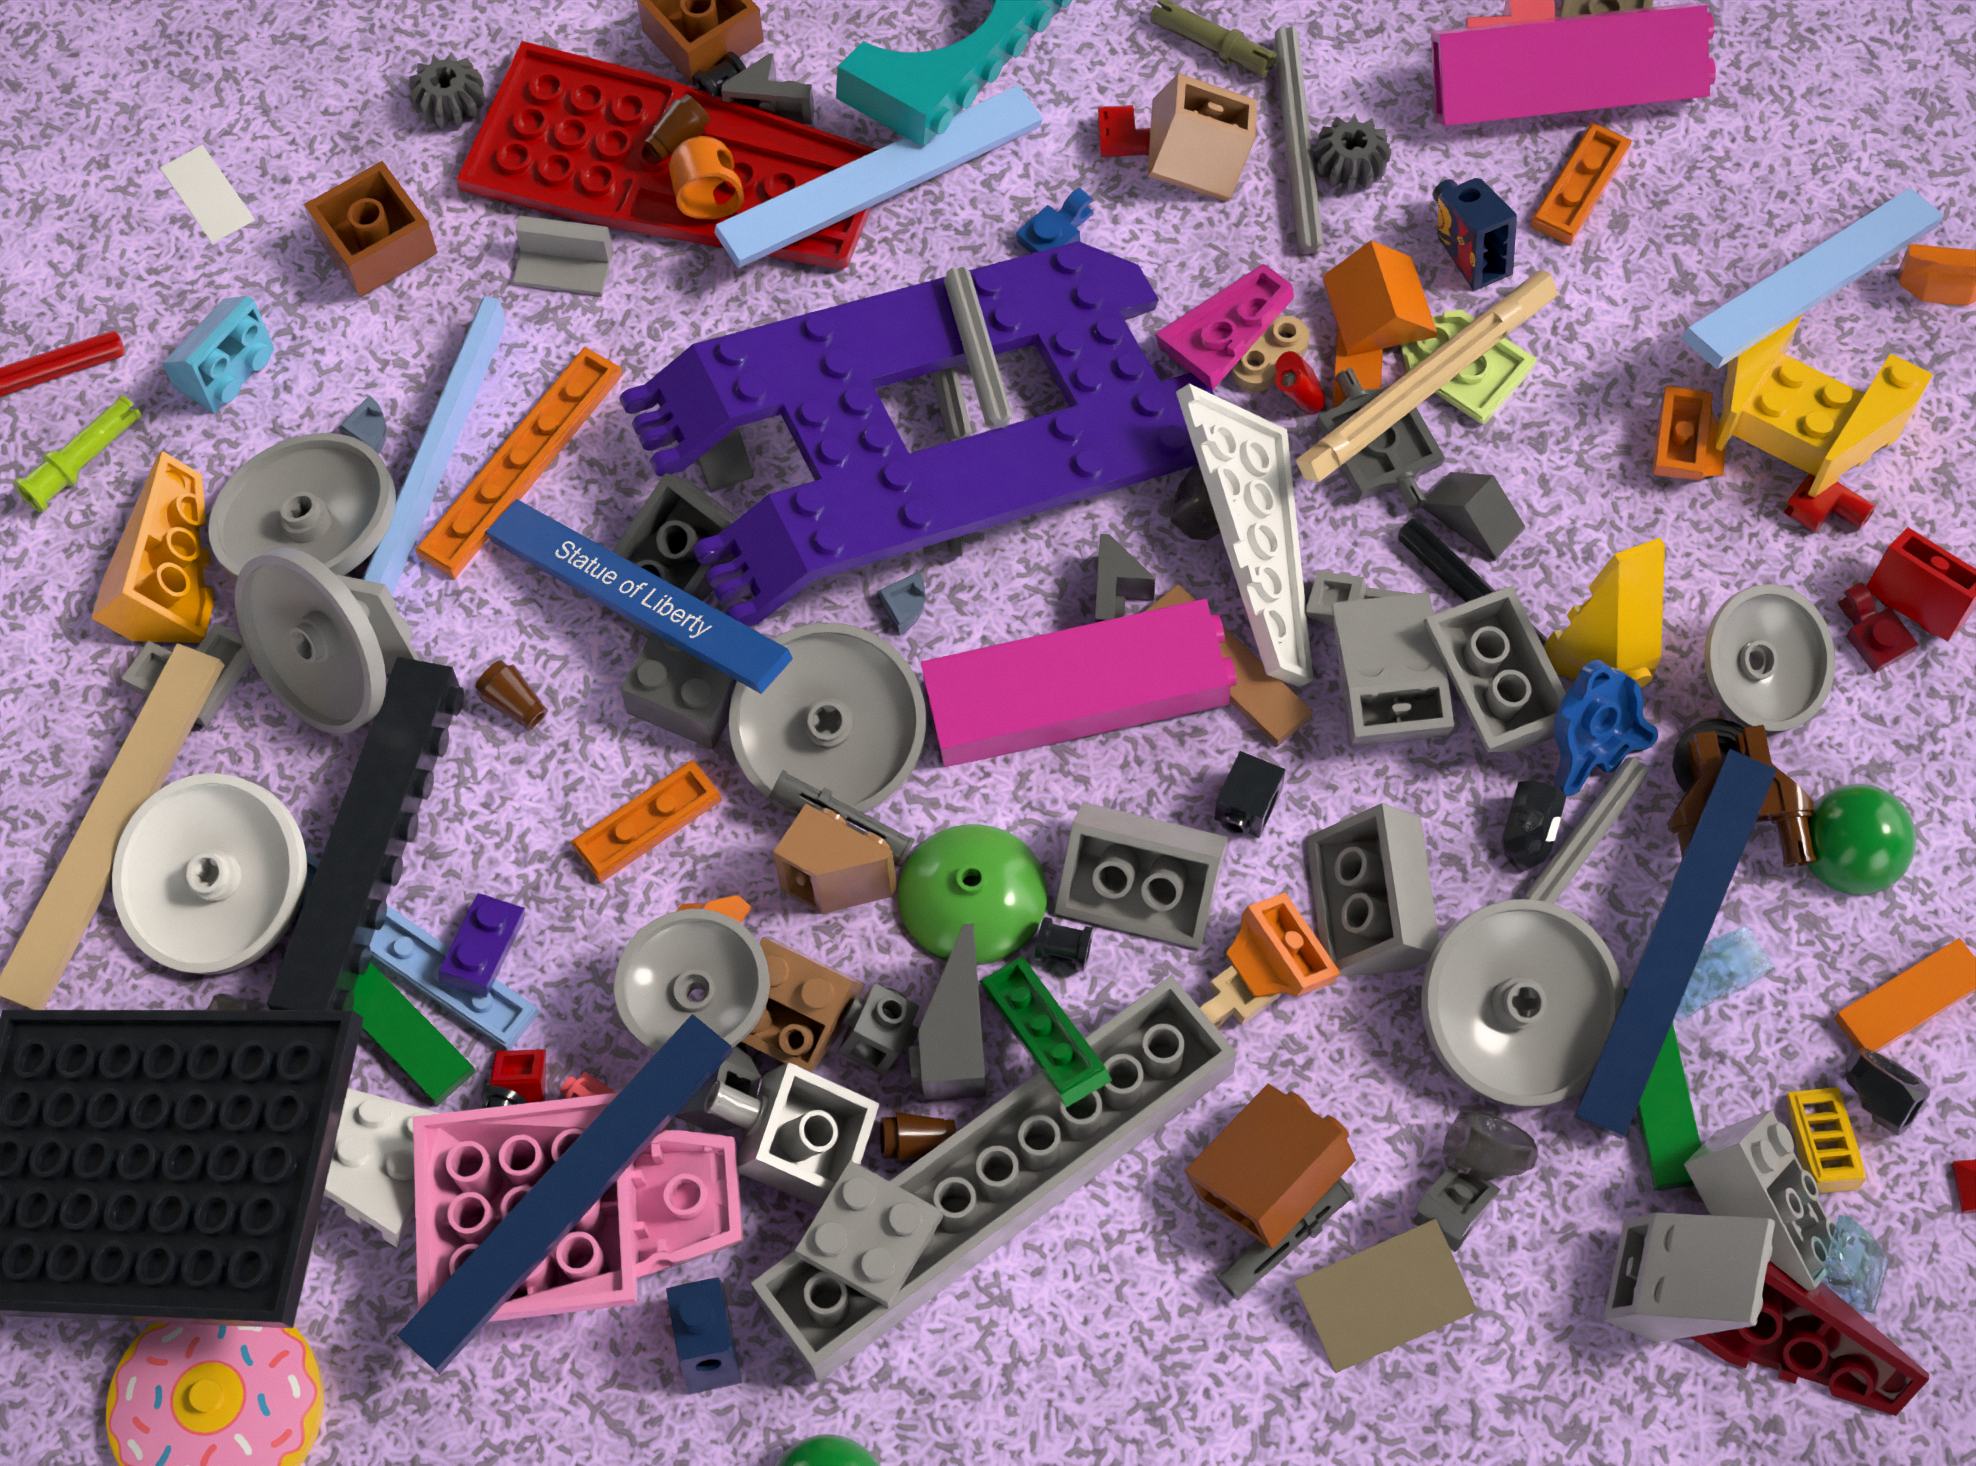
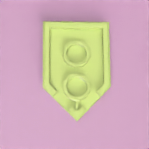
M1463 310L1443 311V315L1432 316L1437 330L1435 338L1401 345L1406 373L1476 319ZM1503 338L1434 393L1480 424H1486L1532 371L1537 358L1508 339Z

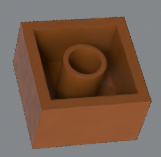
M637 0L642 31L693 86H695L694 73L699 70L705 73L724 61V55L730 51L740 57L764 42L760 8L752 0Z
M383 161L303 204L316 238L359 297L438 253L428 221Z

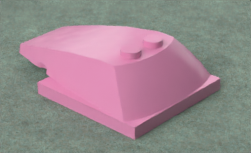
M619 1093L413 1117L418 1312ZM665 1130L661 1134L659 1133L488 1322L638 1305L637 1278L712 1255L743 1242L737 1149L734 1137L682 1130Z

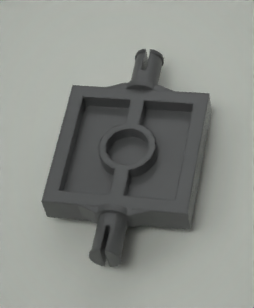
M1352 368L1346 369V372L1343 370L1338 373L1335 380L1347 399L1340 406L1318 415L1316 424L1323 437L1336 429L1391 385L1382 389L1363 390ZM1415 407L1340 467L1358 500L1383 490L1396 488L1408 506V510L1414 511L1416 506L1419 509L1427 502L1415 479L1421 474L1442 466L1445 456L1417 407Z

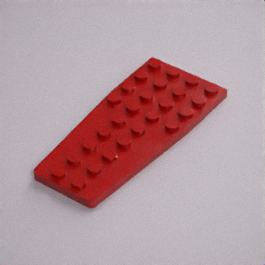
M521 41L456 181L461 191L583 223L724 248L714 233L716 224L879 149L735 101L723 102L720 96L713 98L708 92L644 71ZM686 94L694 98L711 119L705 126L706 132L700 136L713 137L721 141L731 151L734 161L733 171L741 180L744 194V202L741 208L733 214L719 219H696L682 213L677 207L669 170L672 154L660 160L644 143V139L649 136V133L675 98L680 100ZM725 180L716 186L713 196L717 204L727 203L733 197L736 189L732 183ZM872 206L766 256L833 269H844L851 261Z

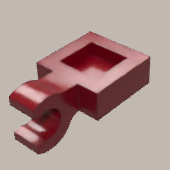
M1862 582L1845 590L1844 594L1846 597L1837 604L1854 624V627L1849 630L1846 637L1874 673L1883 670L1916 650L1919 644L1892 608L1888 607L1878 613L1871 592Z

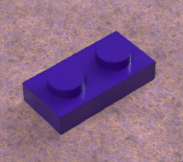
M477 893L439 969V982L487 997L525 918V908Z

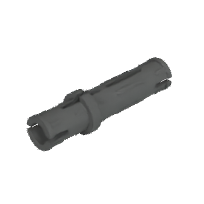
M782 770L768 797L769 799H774L800 813L805 804L819 811L822 808H827L836 812L846 821L847 826L861 834H864L866 831L872 832L884 839L893 852L894 863L899 867L902 866L915 841L914 838L908 837L873 817L831 796L833 791L825 787L820 791Z
M1340 1177L1273 1250L1256 1239L1235 1260L1215 1275L1220 1285L1232 1298L1239 1301L1252 1286L1275 1268L1309 1236L1316 1238L1323 1231L1322 1225L1355 1197L1349 1185Z

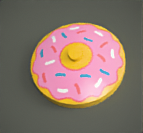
M153 1322L126 1350L114 1372L106 1401V1430L113 1455L119 1466H301L315 1442L322 1421L324 1385L321 1369L309 1343L295 1326L293 1328Z

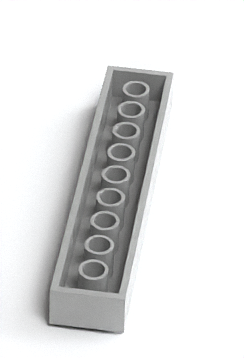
M1172 975L1085 1038L1086 1042L1106 1067L1111 1077V1082L1066 1108L1041 1071H1039L889 1181L943 1211L941 1222L889 1308L798 1258L795 1251L750 1283L758 1304L817 1383L1234 1073L1237 1052Z

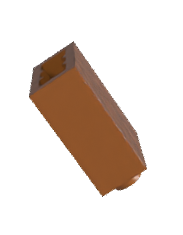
M1267 1083L1184 1172L1199 1200L1273 1250L1353 1165L1356 1159L1347 1141L1350 1137L1349 1132L1336 1118L1330 1115L1322 1118L1314 1113L1306 1101L1292 1091L1285 1094Z

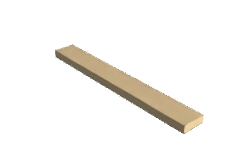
M176 644L0 975L1 999L28 1010H44L112 881L114 857L123 831L139 807L150 796L160 790L225 666L220 659L184 645Z

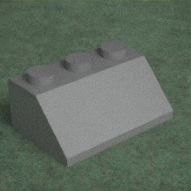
M1513 585L1424 619L1423 622L1487 752L1520 751L1555 737L1554 721L1566 692Z
M1083 802L1072 822L1054 914L1201 949L1220 878L1228 837Z
M1380 803L1307 836L1306 842L1320 943L1341 974L1338 977L1401 972L1428 962L1440 940L1421 817Z

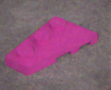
M1262 264L1156 332L1155 336L1158 347L1214 390L1294 299L1292 284L1267 265Z

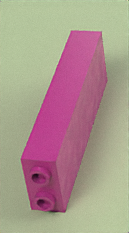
M1686 3L1431 31L1436 122L1447 126L1710 97V85H1713L1716 80L1715 62L1712 57L1709 58L1708 41L1714 36L1713 15L1711 12H1707V5Z
M1205 598L921 661L924 684L943 766L949 767L1229 705L1230 687L1237 685V679L1231 657L1223 658L1219 643L1225 642L1220 615H1211L1207 599Z

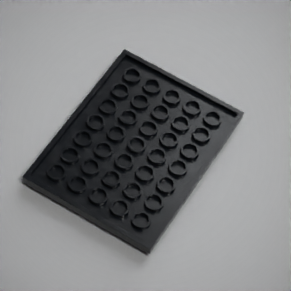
M2 1010L0 1016V1316L293 1328L364 1018L353 1010Z

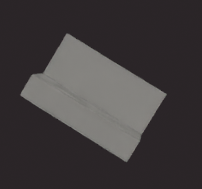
M519 216L515 232L521 252L513 278L514 286L602 297L614 252L608 227Z

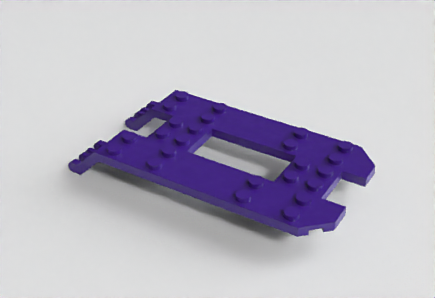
M1077 241L969 270L994 355L1034 344L1070 408L910 454L875 388L968 363L944 283L945 277L694 343L647 383L625 390L620 395L619 400L626 413L635 414L651 409L657 404L660 406L656 411L636 416L632 422L635 433L640 436L639 441L643 449L653 451L671 445L676 440L679 444L675 448L656 452L650 459V464L655 474L659 477H663L665 473L674 474L684 471L736 427L781 415L815 480L768 494L720 534L704 538L693 546V551L698 562L701 564H711L727 558L732 553L735 557L732 562L713 566L706 574L710 586L715 587L714 594L718 602L729 603L735 599L747 596L750 592L755 597L751 601L732 605L725 614L748 627L757 625L816 579L1198 465L1196 453L1176 391L1191 384L1212 395L1215 394L1211 388L1192 373L1159 381L1124 320L1155 310L1159 301L1140 266Z

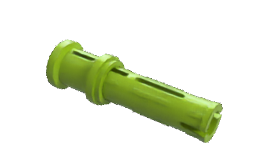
M120 395L111 406L60 451H48L42 456L43 462L24 479L18 477L12 482L18 494L39 513L48 509V501L65 486H74L80 477L78 472L129 426L142 417L138 408L132 411L130 407L134 404L127 397Z

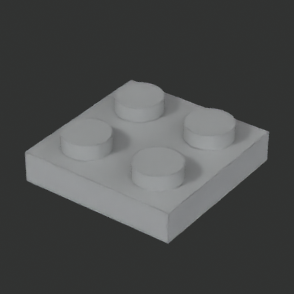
M850 1160L795 1249V1253L798 1258L889 1308L941 1222L943 1211Z

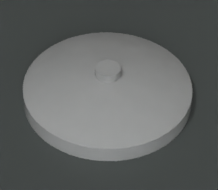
M315 433L282 441L265 449L246 462L234 473L220 491L209 519L208 529L211 548L226 573L236 582L240 571L248 561L277 547L293 548L305 552L327 566L334 574L344 576L361 564L385 536L393 519L396 505V491L393 479L378 453L369 445L354 437L336 433Z
M277 547L248 561L240 571L236 582V617L248 654L273 694L300 720L326 733H350L371 721L380 711L384 701L386 690L385 666L375 632L351 591L327 566L311 555L297 549Z
M814 623L794 628L773 639L775 642L789 649L793 657L792 661L762 694L737 681L731 698L729 733L735 757L743 773L765 798L781 809L795 815L799 813L774 799L768 798L782 770L820 791L824 787L833 791L832 797L862 813L880 806L890 799L908 780L919 761L924 746L927 722L926 708L920 685L911 667L888 642L865 629L848 624Z
M1515 899L1476 909L1456 922L1445 933L1434 949L1426 967L1421 993V1008L1426 1034L1431 1047L1444 1068L1462 1086L1474 1094L1498 1104L1519 1107L1541 1106L1567 1099L1586 1087L1623 1000L1624 989L1619 969L1609 948L1595 930L1584 920L1555 904L1533 899Z

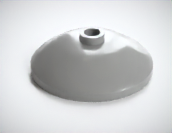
M1764 584L1749 587L1728 598L1718 609L1709 626L1704 653L1708 681L1718 702L1736 721L1747 727L1764 725L1765 732L1784 731L1804 724L1822 707L1828 697L1834 679L1835 650L1831 633L1823 616L1806 597L1795 590L1781 585ZM1750 655H1751V657H1752V659H1753V666H1752V667H1751L1750 661H1749V656H1750Z
M705 909L679 910L663 915L648 923L634 935L623 950L614 977V998L623 1023L639 1043L655 1053L692 1014L733 1048L746 1038L759 1022L766 1008L770 991V975L767 960L756 938L737 920L725 914ZM702 989L706 991L702 1000L698 1002L688 1000L691 991Z

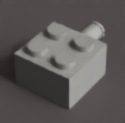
M788 1062L764 1075L757 1098L725 1085L724 1082H715L706 1097L704 1112L711 1113L744 1128V1136L737 1153L738 1173L821 1209L849 1161L851 1160L860 1165L880 1103Z

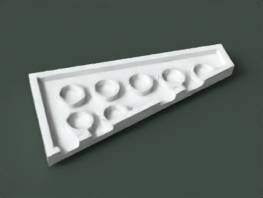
M1188 384L1176 391L1266 675L1301 687L1314 681L1287 429Z
M348 1088L323 1196H327L345 1208V1215L359 1224L366 1221L382 1231V1238L397 1248L415 1215L413 1117L439 1113Z

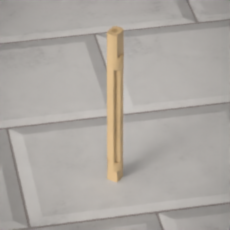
M1544 270L1537 271L1296 459L1304 480L1322 481L1555 299L1559 294L1552 275Z

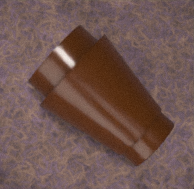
M686 94L680 100L675 98L649 133V136L644 139V143L658 159L663 160L668 155H671L682 142L704 134L706 132L705 126L711 119L703 107L694 98Z
M502 660L495 662L480 676L475 685V688L481 693V701L518 724L523 725L527 730L533 729L548 712V709L542 704V701L514 664L508 666Z
M893 1112L892 1117H881L880 1149L882 1159H894L895 1163L898 1164L922 1158L956 1133L955 1120H944L943 1118Z

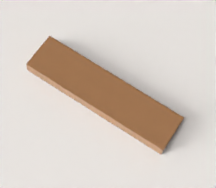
M1178 583L1144 612L1196 601V599ZM1223 626L1225 642L1219 643L1223 658L1231 657L1237 679V685L1230 687L1229 702L1278 747L1312 718L1313 710L1281 680L1266 675L1263 663Z

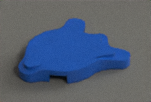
M1593 660L1582 668L1575 683L1568 690L1557 710L1554 721V736L1560 751V762L1553 786L1558 787L1566 796L1575 795L1580 791L1595 765L1605 773H1612L1630 751L1651 748L1658 739L1657 728L1644 718L1643 697L1638 683L1619 669L1609 667L1601 660Z

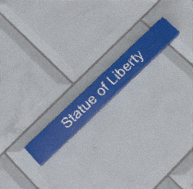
M518 499L486 530V534L494 544L760 694L767 689L793 659L789 649Z

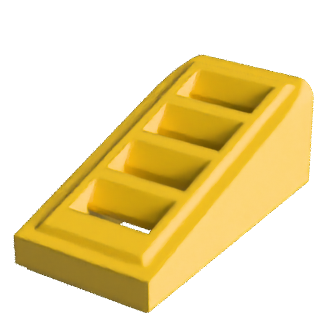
M1839 1087L1787 1092L1786 1099L1800 1165L1803 1170L1808 1171L1817 1184L1818 1192L1829 1193L1859 1190L1866 1181V1176ZM1829 1103L1831 1111L1806 1114L1803 1105ZM1833 1122L1835 1129L1811 1132L1809 1125ZM1837 1141L1838 1148L1817 1150L1815 1143ZM1841 1159L1843 1167L1822 1169L1820 1161Z

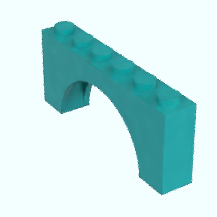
M989 0L992 12L974 33L955 44L937 50L899 52L883 49L863 41L837 66L836 99L918 145L925 147L936 134H943L949 127L952 118L962 108L967 109L970 107L977 93L986 83H993L998 78L1003 66L1012 57H1019L1025 49L1027 42L1037 32L1042 33L1049 25L1052 16L1061 7H1068L1072 0Z

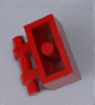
M1909 527L1888 546L1866 585L1871 594L1877 597L1884 606L1896 609L1918 623L1926 632L1937 635L1947 642L1967 622L1976 607V569Z

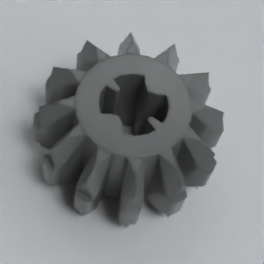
M451 52L445 60H439L433 54L431 64H417V74L409 77L411 94L409 98L412 108L416 110V113H420L421 119L424 120L426 125L436 121L443 131L451 121H454L461 128L464 116L476 119L477 108L484 106V82L482 75L478 72V69L473 68V64L470 63L468 57L457 61V58Z
M1354 113L1349 122H1345L1336 116L1334 122H1332V127L1323 126L1319 133L1317 144L1314 147L1313 157L1315 162L1318 163L1319 177H1330L1329 182L1332 188L1341 184V182L1346 183V187L1349 193H1351L1356 183L1369 190L1373 184V179L1382 180L1386 173L1387 162L1390 161L1391 148L1390 144L1387 143L1386 129H1375L1373 118L1364 123L1358 122Z

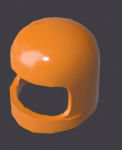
M707 136L693 137L682 142L673 151L669 162L672 185L677 207L687 216L696 219H719L739 210L744 202L741 180L733 171V156L731 151L721 141ZM727 180L735 187V193L727 203L717 204L714 200L713 191L716 186Z

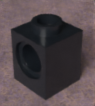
M1239 751L1216 800L1214 820L1219 821L1222 827L1232 834L1238 836L1250 834L1260 838L1283 789L1286 769Z

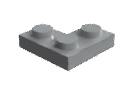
M216 622L196 649L199 652L220 659L225 665L195 721L204 727L208 726L252 663L242 636ZM148 641L121 678L125 686L148 698L172 652Z

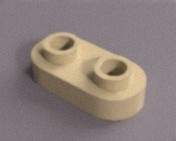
M1292 316L1277 317L1231 369L1234 383L1241 389L1249 392L1264 391L1275 383V375L1277 373L1276 361L1281 354L1287 351H1294L1303 358L1307 353L1310 334L1305 323ZM1290 333L1293 335V337L1284 338L1280 336V334ZM1255 360L1262 363V365L1251 366L1248 362Z

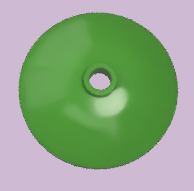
M959 825L932 835L913 851L900 875L898 906L902 921L916 943L931 955L946 962L950 957L963 924L974 923L977 965H986L1013 955L1033 938L1045 915L1047 882L1043 868L1035 854L1016 836L988 825ZM968 876H976L981 880L978 885L973 887L966 886L963 883V880Z

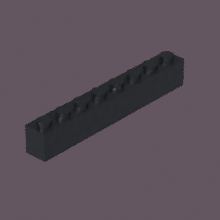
M397 657L386 685L383 704L372 722L266 1003L269 1010H353V990L358 976L364 975L368 969L371 958L370 943L375 930L379 931L384 925L387 914L386 899L391 886H396L401 878L403 870V860L401 857L407 842L411 843L415 839L419 823L417 813L422 800H427L431 795L434 784L433 769L437 758H442L447 751L449 744L448 728L453 715L458 716L463 706L464 689L460 687L453 667Z

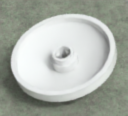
M220 773L197 774L179 779L150 796L135 812L123 831L116 849L112 871V891L117 914L124 929L136 946L147 956L166 967L203 975L223 974L238 970L257 961L268 953L282 939L294 922L306 887L307 856L305 845L298 825L289 810L265 788L248 780Z

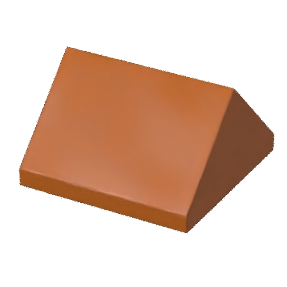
M1370 240L1323 275L1322 281L1347 356L1426 340L1437 336V330L1411 256Z

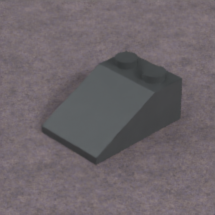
M665 473L612 552L697 599L704 601L715 589V587L710 586L706 578L708 570L715 565L732 562L735 557L732 553L727 558L711 564H701L697 560L693 546L704 538L720 534L735 522L738 517L690 480ZM616 613L649 639L652 632Z
M974 923L963 924L919 1027V1046H909L913 1088L923 1087L925 1101L986 1097Z

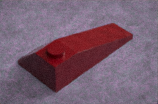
M1771 1261L1767 1264L1762 1291L1763 1305L1758 1315L1756 1326L1690 1337L1728 1363L1747 1368L1749 1361L1778 1370V1379L1796 1384L1798 1377L1829 1386L1831 1395L1894 1416H1897L1929 1381V1373L1822 1281L1816 1289L1807 1291Z

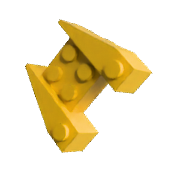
M1802 314L1727 363V379L1722 396L1723 408L1718 424L1715 448L1722 451L1730 437L1734 435L1814 475L1816 478L1808 492V495L1814 498L1836 483L1840 475L1855 465L1857 467L1861 466L1871 458L1872 453L1882 446L1887 448L1898 440L1914 414L1933 374L1890 353L1864 394L1785 354L1802 319Z

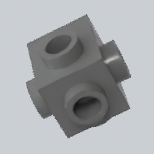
M874 983L863 999L855 995L850 1002L841 1023L849 1027L837 1053L883 1076L899 1054L906 1055L909 1052V1046L913 1045L919 1028L912 1024L920 1005L906 999L901 992L895 989L885 988Z

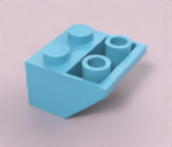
M249 296L223 299L165 359L162 365L175 389L215 414L224 403H229L235 399L241 389V385L254 371L265 367L271 357V353L275 349L255 301Z

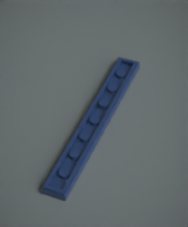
M1731 749L1726 753L1575 1111L1574 1118L1620 1139L1625 1137L1777 769Z
M692 1014L397 1336L440 1375L733 1053L732 1046Z

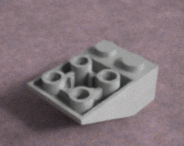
M1429 592L1333 602L1332 612L1350 747L1448 736L1454 728V719L1447 671L1423 622L1426 617L1434 615Z
M1771 1109L1717 1130L1689 1158L1684 1166L1711 1215L1769 1218L1774 1220L1775 1226L1771 1242L1773 1251L1769 1261L1807 1291L1816 1289L1845 1252L1843 1248V1235L1838 1224L1832 1218L1827 1217L1819 1202L1818 1187L1814 1178L1808 1171L1802 1169L1793 1152L1794 1143L1789 1130L1784 1124L1778 1123Z
M1652 1213L1625 1219L1603 1320L1652 1342H1662L1756 1326L1757 1318L1763 1305L1762 1291L1767 1264L1773 1251L1771 1242L1775 1221L1769 1218Z

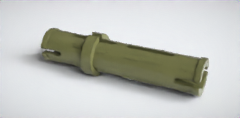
M1169 0L1157 1L1162 8L1154 5L1150 15L1151 23L1159 25L1219 55L1221 62L1227 65L1233 62L1258 74L1261 78H1265L1269 74L1265 67L1272 70L1277 53L1246 39L1244 32L1236 28L1230 31Z

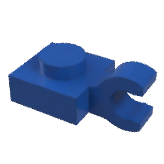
M1077 188L1067 197L1058 212L1047 205L1016 232L1017 242L1032 254L1080 241V231L1077 227L1093 215V210L1088 207L1093 201L1092 197L1081 188Z

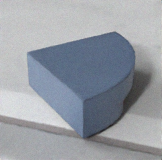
M370 395L338 426L342 435L363 441L374 449L378 455L383 449L387 437L385 417H383L384 415L379 404Z
M920 571L877 591L878 599L899 635L915 625L925 606V585Z

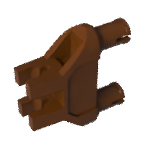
M1764 725L1744 727L1742 733L1735 736L1737 752L1777 769L1755 823L1771 821L1772 824H1777L1784 860L1783 867H1794L1795 863H1798V867L1815 863L1816 856H1814L1807 820L1812 817L1811 813L1814 812L1811 798L1795 781L1772 764ZM1716 731L1696 733L1694 739L1687 742L1693 783L1667 822L1668 831L1672 832L1673 836L1678 837L1681 857L1684 855L1722 764Z

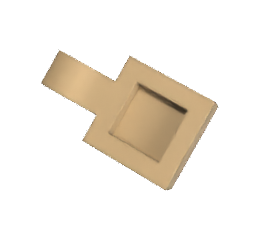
M1231 965L1210 982L1209 990L1215 997L1199 1008L1217 1029L1231 1015L1243 1026L1277 1000L1281 993L1254 997L1234 966Z

